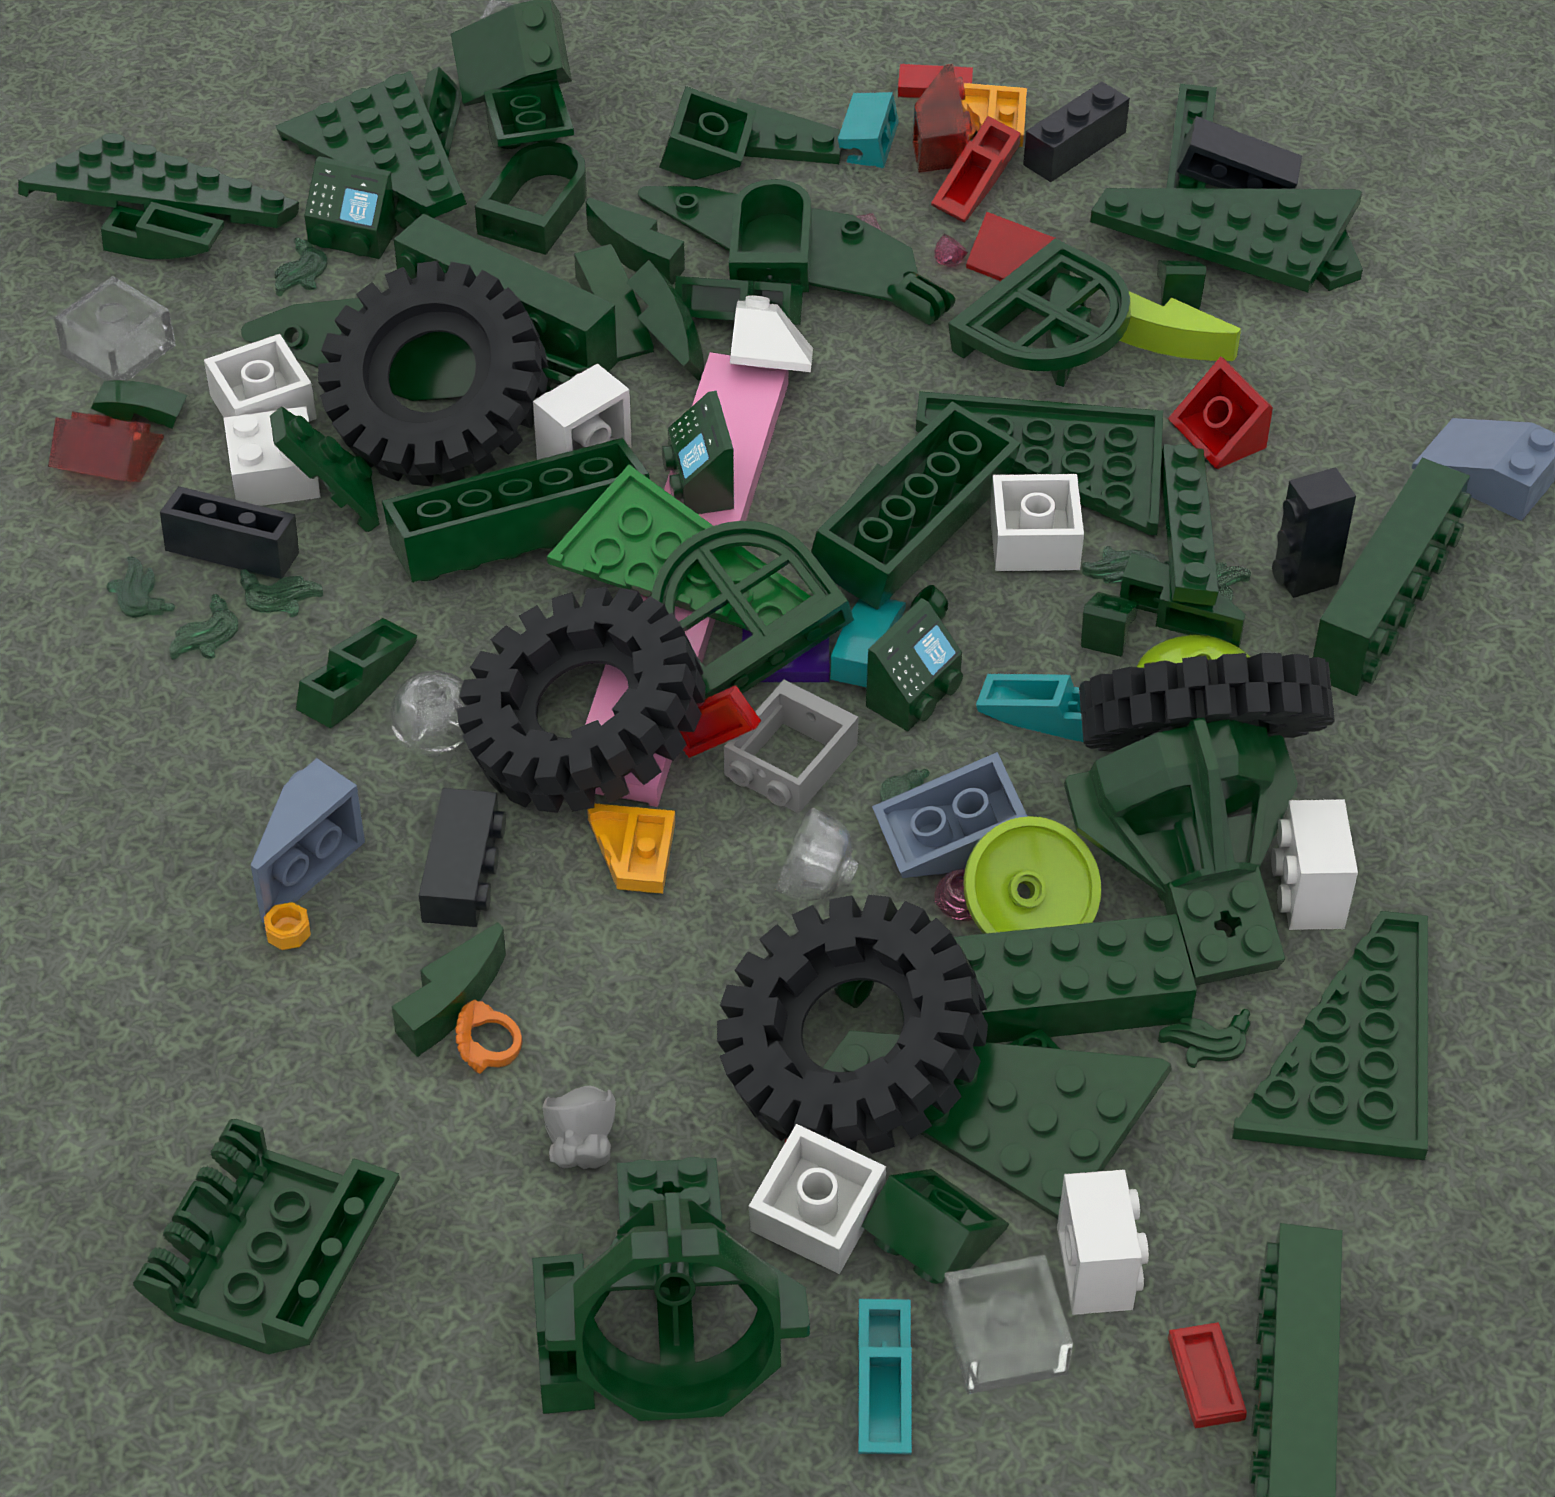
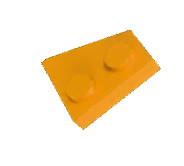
M956 82L955 99L977 132L987 116H990L1020 132L1019 147H1023L1027 88Z
M594 803V808L587 809L588 821L617 889L663 894L675 828V811Z

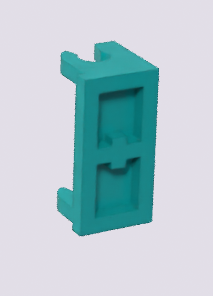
M893 92L853 93L838 137L839 148H857L863 154L859 156L849 155L847 163L876 166L879 168L885 167L899 123Z

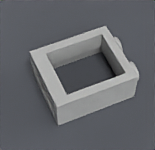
M783 680L755 711L761 719L757 728L729 740L724 746V775L729 777L735 784L741 787H748L762 794L773 804L785 806L799 814L858 746L859 717ZM782 724L826 745L798 778L755 756Z

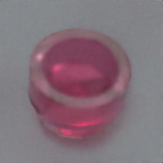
M945 233L939 239L934 249V257L937 262L947 267L957 266L968 254V250Z

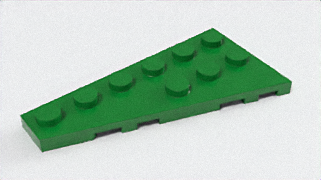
M628 465L549 553L547 562L550 565L619 588L639 591L640 595L649 597L652 595L653 586L661 567L673 551L693 535L713 525L635 468ZM742 546L727 548L713 553L735 585L766 565L765 562ZM699 563L691 569L681 583L676 596V607L695 612L722 594ZM778 572L743 594L766 626L812 597ZM729 603L708 616L709 618L748 630Z

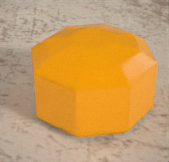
M293 902L274 905L264 916L268 943L281 950L300 947L311 935L307 909Z

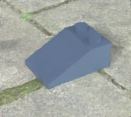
M1452 418L1412 464V469L1415 470L1423 457L1470 475L1466 493L1471 494L1472 498L1522 521L1555 481V433L1532 422Z
M998 752L872 806L902 878L965 871L973 848L987 832L1010 819L1027 817Z
M317 758L303 770L294 773L288 783L284 785L251 863L259 913L263 923L264 916L274 905L298 901L365 843L357 785Z

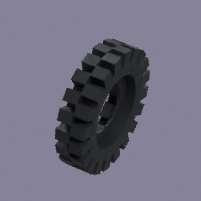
M433 261L417 263V278L411 279L404 267L387 273L385 277L389 289L381 293L373 282L368 284L356 294L363 307L357 311L345 305L334 321L341 330V335L327 333L321 352L329 363L318 364V383L325 392L320 395L325 412L333 422L334 428L355 456L362 457L370 467L375 466L379 473L385 477L399 481L403 474H405L412 485L432 486L434 474H439L445 484L466 479L464 467L472 463L478 473L481 474L497 464L491 454L492 451L500 447L509 455L523 441L517 431L519 425L531 429L534 425L533 401L534 398H539L546 393L548 382L542 368L548 367L545 348L539 339L540 335L520 299L509 287L504 290L500 280L484 270L476 277L470 265L451 262L447 273H444L439 263ZM446 332L456 335L470 346L476 362L474 379L465 395L453 405L434 412L411 410L398 402L390 388L389 373L391 364L399 350L405 344L427 333Z
M607 587L586 589L582 607H580L573 592L552 598L553 616L546 619L538 605L519 615L526 631L519 634L507 625L504 626L490 639L498 654L480 651L470 666L476 679H465L463 681L459 698L465 707L457 709L458 725L464 733L462 735L464 741L488 781L500 794L504 791L510 801L525 808L533 801L538 811L558 813L565 798L572 812L594 808L595 790L600 787L608 802H613L630 794L624 776L632 773L643 785L647 784L662 772L653 755L658 754L674 761L687 745L680 731L695 732L702 715L697 704L705 702L706 688L701 677L704 672L699 659L674 614H669L665 605L651 596L643 601L639 591L620 588L613 599ZM600 663L616 667L626 676L628 689L612 708L615 716L603 725L596 720L571 731L572 738L557 737L554 733L546 732L540 726L537 709L542 695L558 677L569 670L587 664Z
M1246 653L1223 654L1217 659L1208 660L1206 656L1182 658V663L1164 660L1145 663L1144 668L1125 667L1112 670V674H1099L1091 677L1090 681H1083L1079 687L1083 741L1086 747L1090 749L1098 748V751H1117L1155 733L1187 727L1192 719L1202 717L1205 718L1206 723L1229 719L1264 727L1267 730L1268 737L1281 735L1283 738L1307 735L1309 732L1323 730L1327 728V725H1332L1335 722L1329 663L1325 662V659L1319 657L1309 658V655L1303 654L1282 656V653H1259L1246 658Z
M850 895L829 899V918L822 920L814 905L792 914L798 932L790 937L778 924L775 925L759 939L769 955L763 959L747 952L734 970L744 984V987L726 986L720 1007L728 1019L717 1020V1042L725 1053L720 1055V1059L727 1077L754 1117H757L763 1127L780 1141L786 1136L787 1138L790 1136L796 1124L855 1152L858 1140L864 1141L871 1154L895 1147L892 1129L901 1125L910 1139H913L932 1126L923 1111L930 1105H933L946 1115L962 1097L953 1083L954 1079L957 1078L971 1082L981 1062L973 1047L986 1045L988 1024L981 1012L987 1010L983 989L976 978L977 976L960 944H957L951 931L937 918L930 921L923 908L904 901L900 909L897 910L891 897L868 895L864 909L861 911L853 896ZM858 980L874 981L890 988L901 1001L904 1021L896 1044L885 1057L881 1056L854 1072L830 1071L820 1067L810 1059L803 1044V1027L810 1009L822 995L838 985Z

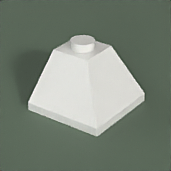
M746 296L745 301L738 300L730 364L811 372L813 347L777 304H769L770 299L761 296Z

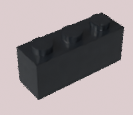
M1101 81L1026 130L1023 165L1049 182L1054 181L1126 133L1130 98Z
M1196 116L1182 143L1177 172L1224 189H1295L1298 184L1302 156Z
M1336 467L1289 480L1286 500L1283 502L1281 530L1277 534L1278 546L1276 558L1272 563V572L1276 582L1279 585L1284 584L1293 598L1339 584L1356 495Z
M178 486L160 511L165 551L278 579L284 577L299 554L296 517L292 513Z
M453 788L442 789L418 895L422 923L477 927L480 911L489 910L491 883L486 882L488 874H496L499 850L498 847H494L496 838L503 839L506 827V812L499 811L497 792Z

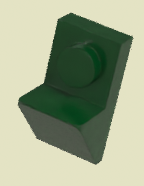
M1158 260L1157 276L1161 278V306H1165L1173 298L1199 310L1206 277V266L1198 261Z
M1097 592L1084 607L1081 647L1121 657L1124 653L1130 624L1136 618L1140 601Z

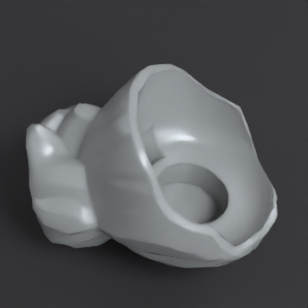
M583 1086L571 1090L562 1097H547L542 1107L545 1128L550 1140L553 1142L549 1151L550 1162H555L562 1168L579 1166L582 1169H596L605 1165L610 1160L611 1145L607 1136L615 1119L616 1100L611 1090L605 1092L594 1086Z

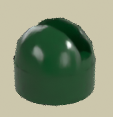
M929 585L921 590L911 604L910 609L921 598L928 601L940 620L945 617L948 610L947 598L934 585Z
M858 980L847 982L834 987L835 994L843 1002L853 1008H858L870 995L874 981Z

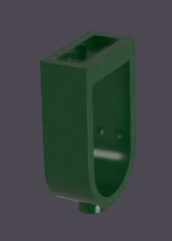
M540 142L528 145L515 153L475 205L477 235L546 255L580 210L587 197L586 166L580 152L566 144ZM557 175L570 180L545 215L508 205L519 189L527 181L535 177Z
M767 179L752 183L738 193L733 205L728 262L730 280L803 285V292H809L813 238L811 198L803 187L787 180ZM784 214L791 216L802 224L800 252H742L744 230L752 220L763 215Z

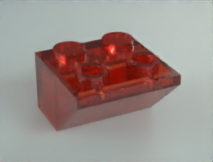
M947 64L943 67L914 107L912 144L919 173L953 168L969 141L968 134H972L969 111L963 112L961 101L965 100L962 77L956 78L953 64Z
M72 411L71 419L59 417L55 419L48 467L128 482H141L163 441L164 434L150 432L151 424L131 420L125 421L113 419V417Z

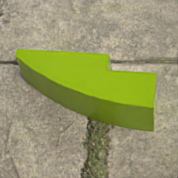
M1129 291L1131 317L1128 328L1119 341L1155 353L1187 359L1217 361L1221 356L1226 361H1234L1237 357L1241 328L1173 298L1165 306H1161Z

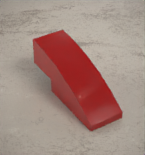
M987 116L973 141H968L931 202V205L965 223L994 186L1020 146L1021 133Z

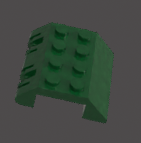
M231 1119L221 1133L219 1142L215 1143L210 1155L215 1162L220 1164L219 1166L236 1179V1182L234 1183L227 1176H224L218 1169L203 1166L196 1175L195 1180L197 1181L191 1184L173 1214L172 1222L168 1223L163 1231L164 1239L190 1260L189 1263L186 1264L165 1248L155 1247L148 1256L147 1261L149 1263L143 1265L133 1282V1286L140 1294L174 1321L270 1355L310 1345L400 1180L399 1173L353 1158L345 1174L341 1175L267 1150L263 1127L243 1120Z

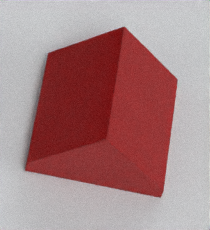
M986 212L967 260L966 268L1002 281L1054 240L1055 237Z
M1220 356L1169 416L1168 420L1195 448L1204 449L1205 458L1216 469H1219L1267 447L1273 407Z

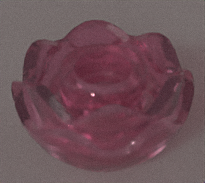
M956 869L947 873L938 882L935 890V903L948 917L955 920L970 921L973 919L967 908L965 895L962 894L964 893L965 869Z

